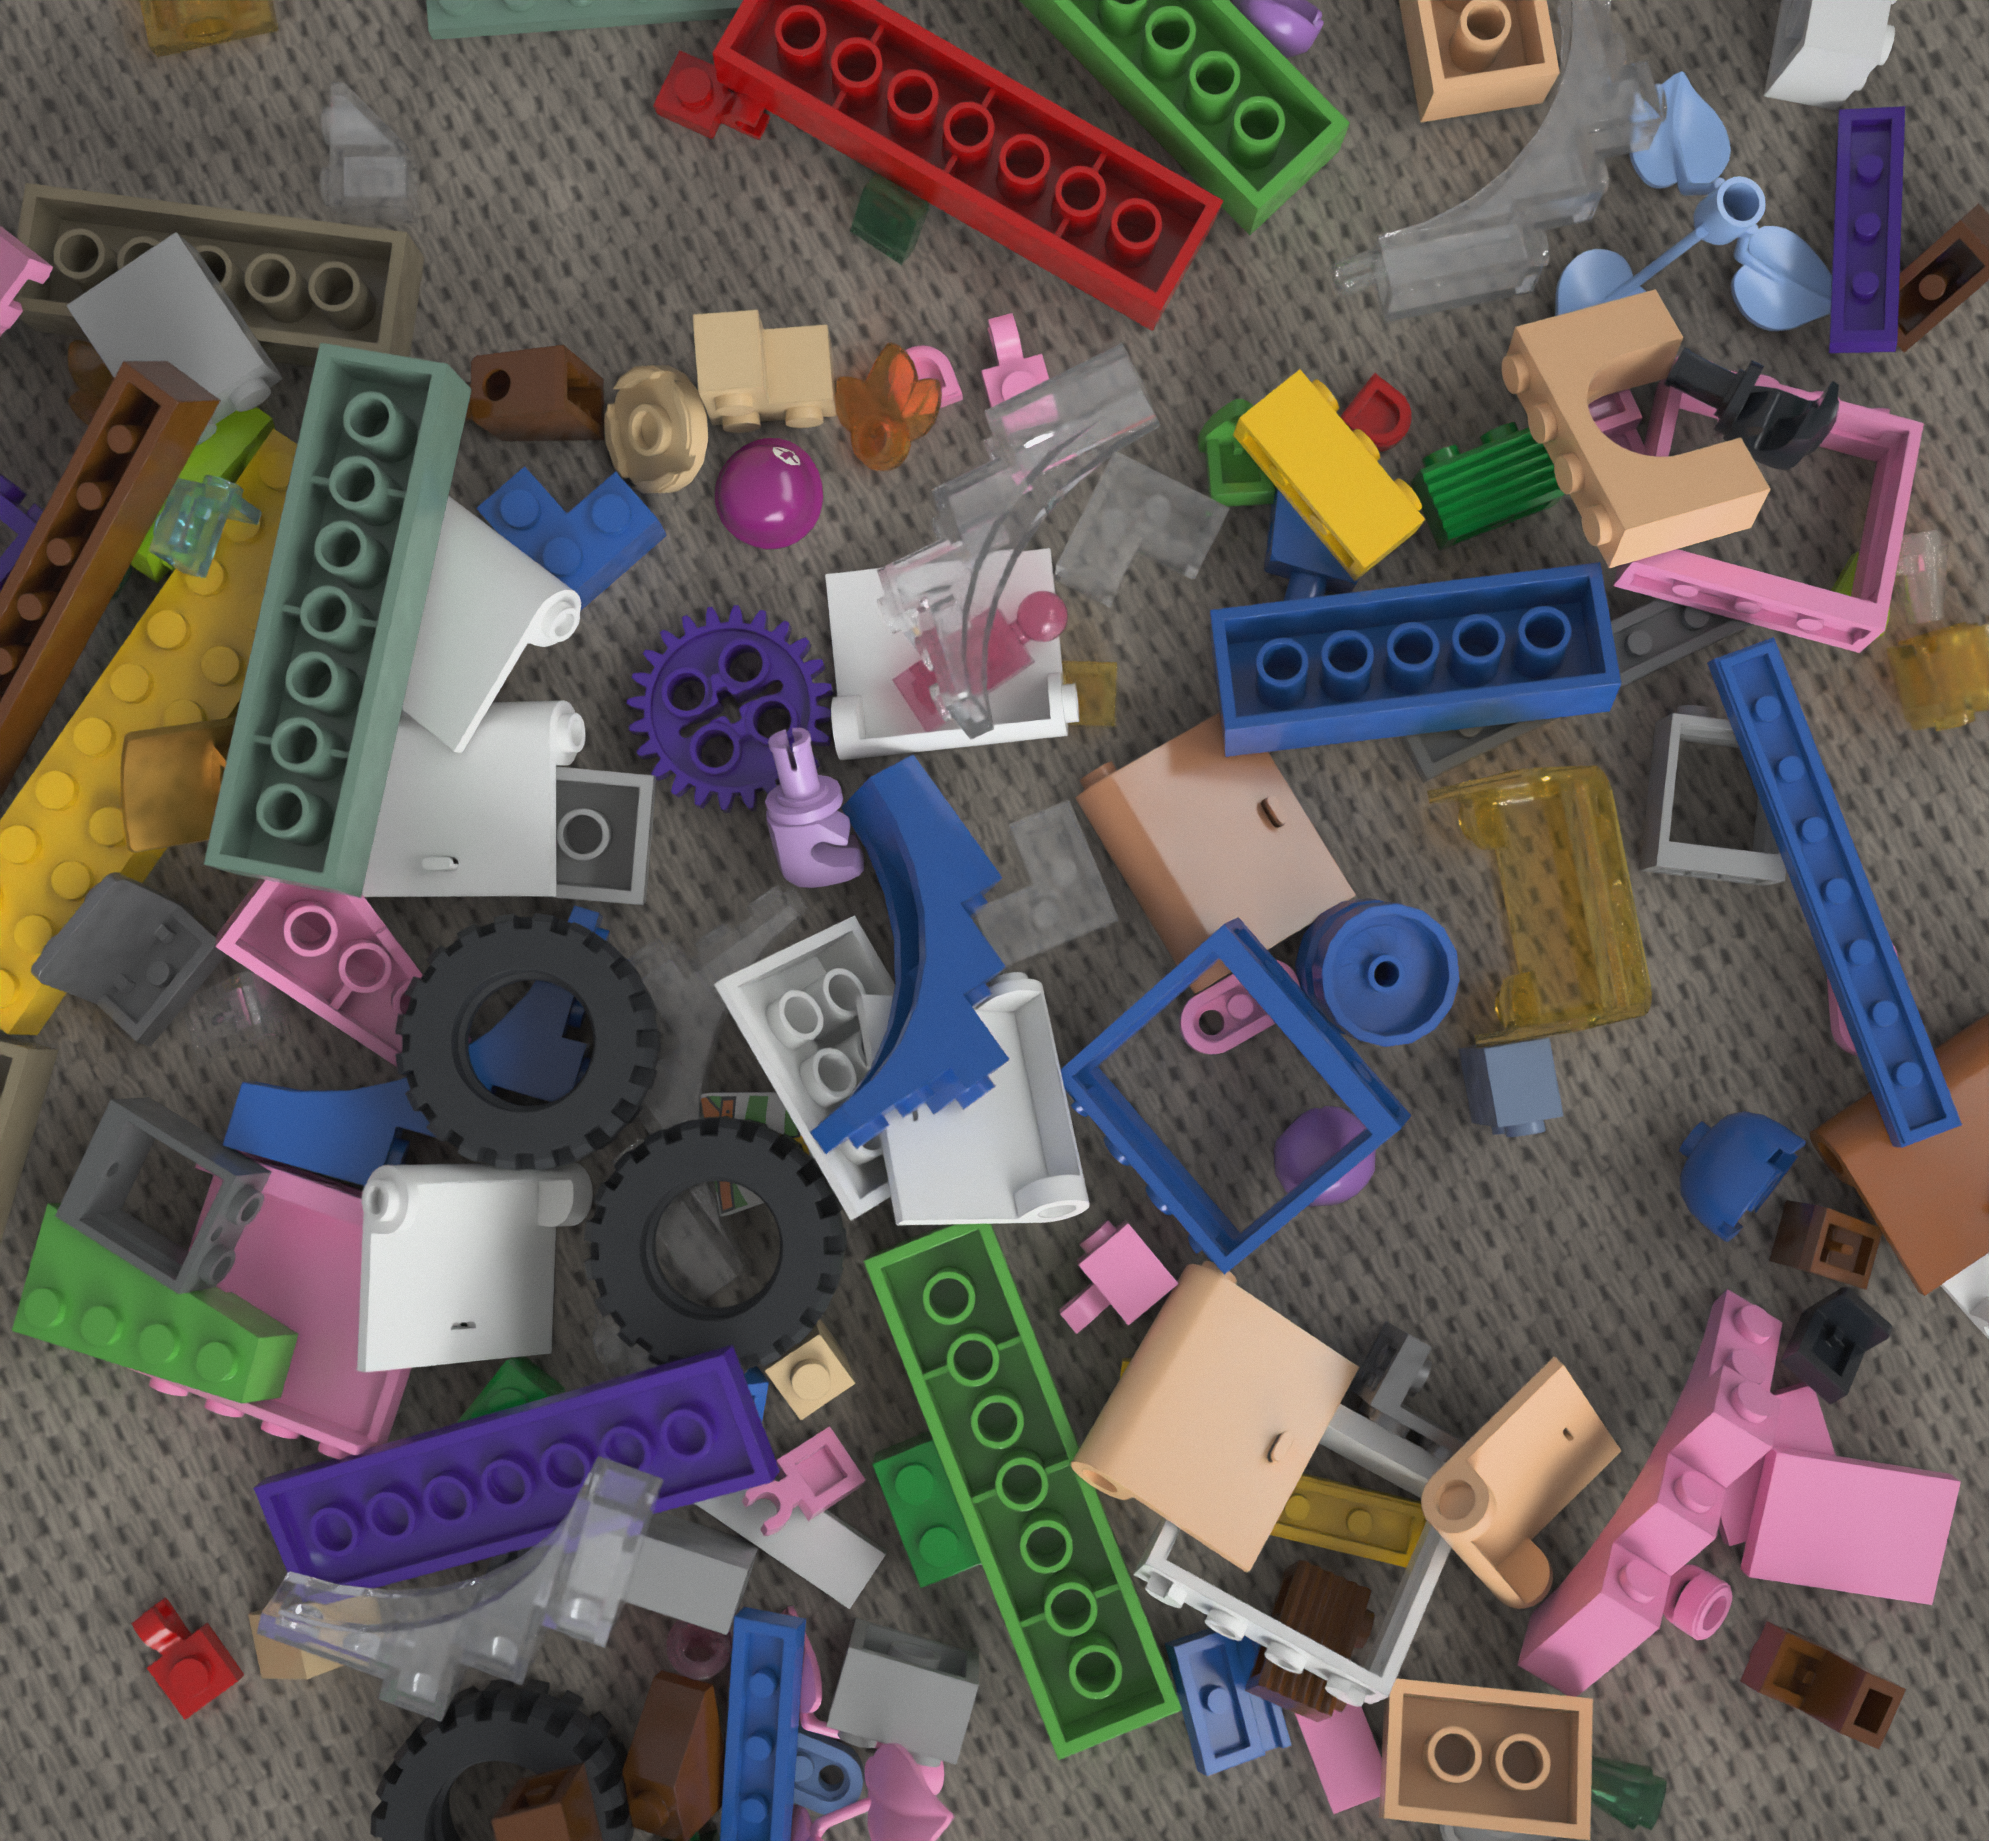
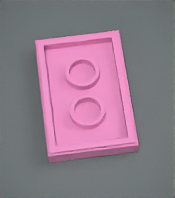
M1773 1446L1765 1455L1740 1569L1750 1578L1932 1605L1961 1481L1948 1473Z

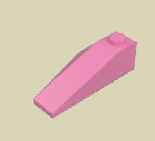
M259 879L218 932L216 948L397 1067L395 1054L402 1053V1035L395 1034L398 1014L406 1015L411 997L405 995V992L413 976L421 979L423 976L421 971L363 895H361V898Z

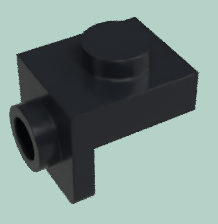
M1842 1287L1804 1310L1781 1362L1827 1403L1832 1404L1848 1395L1865 1352L1887 1340L1893 1327L1848 1287Z

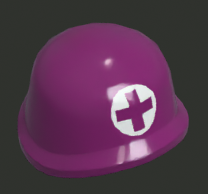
M781 438L758 439L736 451L721 469L714 492L717 514L725 528L740 541L766 550L788 547L804 538L817 523L822 511L824 498L821 477L813 460L799 446Z

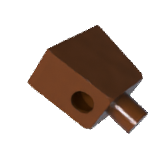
M565 345L476 355L472 359L471 381L465 382L472 389L465 421L473 420L501 441L604 440V379Z

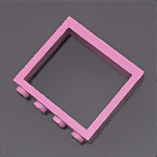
M1677 356L1676 359L1674 360V362H1673V364H1672V367H1671V369H1670V372H1671V370H1672L1674 364L1676 363V361H1677V359H1678V356ZM1760 375L1755 383V386L1777 388L1806 400H1817L1824 393L1823 391L1807 392L1779 384L1776 379L1766 375ZM1666 379L1661 380L1658 383L1643 455L1655 457L1669 456L1679 409L1718 419V417L1714 416L1716 409L1671 386H1665ZM1838 397L1839 412L1836 423L1819 447L1877 462L1851 596L1679 549L1619 565L1613 586L1860 653L1883 633L1886 628L1924 423L1889 414L1890 409H1870L1841 401Z

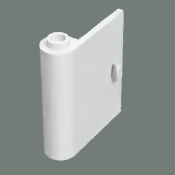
M448 496L402 710L452 751L463 753L527 643L547 647L569 638L579 624L581 600L574 590L450 496Z
M1050 548L825 574L837 697L832 699L831 718L835 748L840 760L1068 736V723L1079 722L1076 684H1064Z
M565 700L492 702L463 753L452 751L402 710L362 895L364 897L556 896V766L570 765L574 761L577 752L582 750L585 743L583 719L578 713H575L572 705ZM451 858H456L458 864H454Z
M1012 972L993 978L990 981L989 987L993 994L974 1008L1010 1059L989 1076L996 1087L964 1110L955 1100L936 1114H933L925 1103L904 1118H902L896 1108L884 1116L890 1126L880 1133L896 1225L1044 1223L1067 1219L1089 1208V1199L1043 985L1037 980L1028 979L1025 973ZM861 994L855 999L868 1070L887 1030L893 995Z
M575 1162L540 1170L501 1169L489 1163L384 1165L377 1168L369 1177L362 1193L363 1234L357 1371L373 1372L552 1353L556 1227L575 1226L581 1223L588 1215L592 1204L593 1190L586 1170ZM466 1322L467 1327L461 1326V1323Z

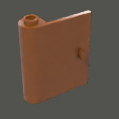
M1989 1012L1933 1049L1961 1120V1126L1903 1148L1893 1147L1872 1091H1870L1809 1133L1812 1145L1828 1169L1843 1183L1857 1190L1915 1288L1924 1296L1989 1253Z

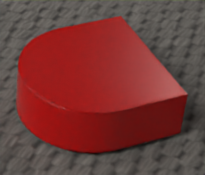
M1374 373L1340 418L1352 432L1355 429L1363 431L1372 440L1378 451L1382 452L1392 449L1402 441L1410 428L1412 413L1404 395Z

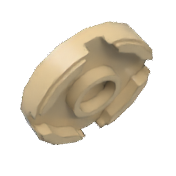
M669 365L635 366L622 375L613 388L620 389L616 395L615 404H607L604 418L606 446L614 468L622 478H630L637 485L633 487L642 493L677 492L693 481L703 465L708 444L707 414L698 390L686 374Z

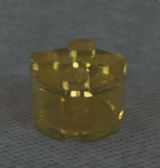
M1986 616L1988 623L1978 625V622L1967 624V621L1904 639L1899 641L1898 645L1885 648L1905 722H1910L1913 731L1935 727L1936 731L1963 726L1976 721L1974 712L1989 710V616Z

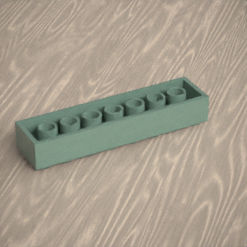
M320 343L204 865L237 875L361 898L472 390L447 363Z

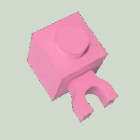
M1106 1220L1079 1243L1086 1253L1076 1261L1092 1283L1059 1308L1060 1315L1076 1334L1110 1304L1129 1326L1178 1285V1282L1126 1220L1122 1221L1117 1227H1114L1109 1220Z

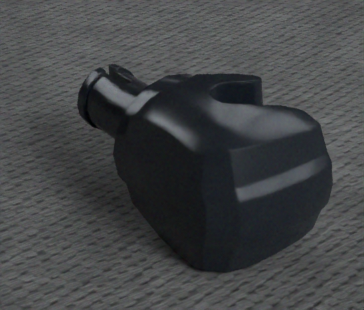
M1684 347L1664 385L1667 387L1671 386L1715 408L1714 416L1718 417V420L1713 430L1723 434L1725 441L1741 437L1755 461L1774 469L1789 470L1796 466L1804 456L1814 452L1835 425L1839 412L1838 392L1840 386L1836 382L1832 381L1819 399L1806 400L1777 388L1755 386L1764 365L1754 360H1751L1745 371L1739 369L1735 374Z

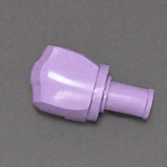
M792 728L795 743H792L794 753L791 752L786 729L772 735L768 741L769 748L773 753L780 785L770 791L765 800L767 824L779 869L787 881L798 887L815 888L849 881L864 871V855L856 834L849 835V817L837 811L843 801L841 787L837 780L829 776L818 775L810 743L811 736L808 730Z

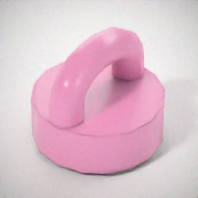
M1684 1565L1670 1578L1663 1614L1668 1621L1697 1641L1706 1639L1717 1631L1728 1614L1732 1602L1731 1586L1696 1565ZM1689 1582L1678 1599V1595L1682 1587L1685 1585V1583Z

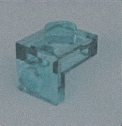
M205 475L202 483L178 478L167 497L163 511L155 521L154 536L148 551L184 574L206 579L226 519L258 525L262 512L242 498L244 490L240 486L228 480L211 475Z

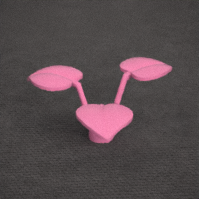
M787 1606L781 1613L799 1617L794 1606ZM805 1632L799 1721L807 1731L840 1739L837 1736L839 1730L826 1727L827 1722L819 1720L813 1713L821 1705L822 1680L814 1650ZM877 1742L876 1747H874L877 1751L868 1758L865 1765L864 1775L868 1797L821 1816L813 1824L805 1807L798 1804L793 1805L791 1841H823L821 1837L829 1827L868 1811L867 1822L871 1841H936L954 1818V1815L935 1796L941 1791L944 1782L943 1761H941L938 1767L919 1765L901 1744L896 1742L887 1744Z

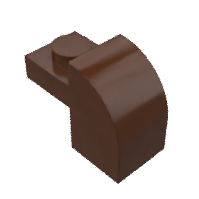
M1768 1621L1759 1640L1751 1650L1749 1662L1740 1679V1682L1755 1691L1795 1707L1838 1733L1876 1749H1880L1906 1692V1689L1845 1655L1792 1629L1787 1628L1786 1630Z

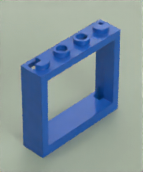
M1239 917L1222 925L1061 1069L1064 1088L1074 1100L1070 1106L1080 1115L1092 1118L1105 1134L1103 1138L1104 1143L1113 1157L1125 1166L1131 1165L1147 1183L1145 1189L1153 1204L1164 1214L1169 1216L1173 1214L1188 1231V1241L1194 1252L1198 1254L1202 1250L1224 1275L1399 1131L1412 1116ZM1219 960L1227 966L1366 1127L1242 1232L1237 1230L1099 1068L1105 1060Z

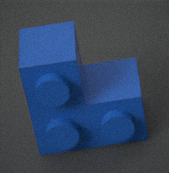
M525 466L476 508L497 533L574 590L580 597L581 610L667 536L658 518L616 471L568 513L563 510Z

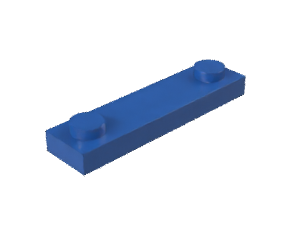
M743 1607L734 1616L720 1841H791L806 1618Z

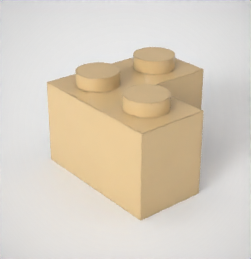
M758 310L693 315L698 392L712 425H722L723 430L726 432L745 433L760 429V422L785 420L788 427L810 428L821 425L823 417L837 416L832 346L828 325L764 329Z

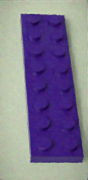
M730 1345L368 1448L360 1455L351 1454L341 1460L332 1458L272 1475L254 1487V1491L302 1608L772 1483L780 1470L734 1347Z

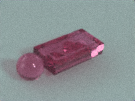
M1036 591L1027 595L1022 600L1017 610V619L1009 623L1002 610L996 607L896 676L892 681L926 732H934L1035 663V660L1024 644L1030 640L1048 642L1060 636L1068 621L1066 605L1059 596L1052 592Z

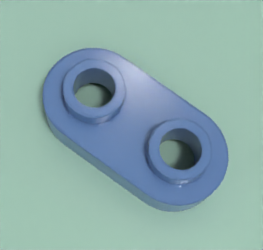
M799 1725L794 1803L826 1815L857 1802L862 1792L864 1781V1768L858 1754L851 1747L822 1734L807 1731ZM827 1765H835L842 1770L844 1778L838 1784H827L820 1776L821 1769Z

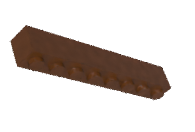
M123 361L0 591V800L221 401L168 361Z

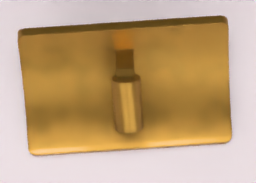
M236 717L132 731L125 735L121 756L120 790L127 848L130 852L137 853L209 840Z

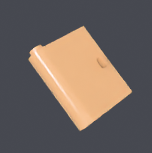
M1205 1261L1202 1265L1188 1264L1177 1281L1178 1285L1169 1294L1071 1462V1467L1084 1481L1109 1496L1121 1500H1128L1132 1497L1136 1498L1243 1571L1248 1572L1254 1565L1359 1367L1237 1286V1279L1230 1271L1224 1275L1214 1262ZM1277 1436H1280L1271 1452V1457L1268 1460V1452L1270 1451Z
M1553 1357L1428 1480L1422 1493V1510L1427 1521L1500 1602L1516 1609L1529 1608L1537 1605L1547 1596L1553 1582V1570L1548 1558L1531 1540L1621 1452V1449L1565 1366L1556 1357Z

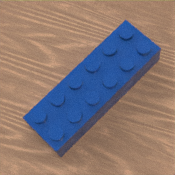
M1600 562L1210 610L1211 647L1225 757L1610 712L1622 684Z

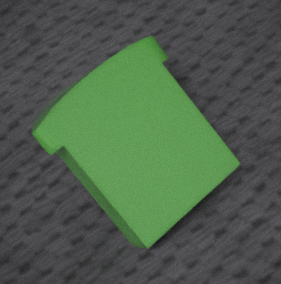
M1235 399L1214 413L1204 424L1197 437L1198 450L1205 452L1210 508L1273 504L1274 484L1233 436L1239 417L1254 406L1244 399Z

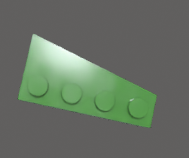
M61 1203L47 1204L12 1331L241 1404L281 1398L298 1333L235 1293L224 1292L218 1287L177 1294L57 1218L55 1215Z

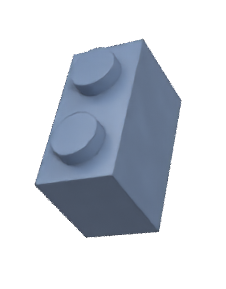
M1520 1037L1458 1048L1472 1123L1491 1126L1493 1135L1506 1134V1137H1518L1545 1132L1544 1120L1563 1117L1549 1037Z

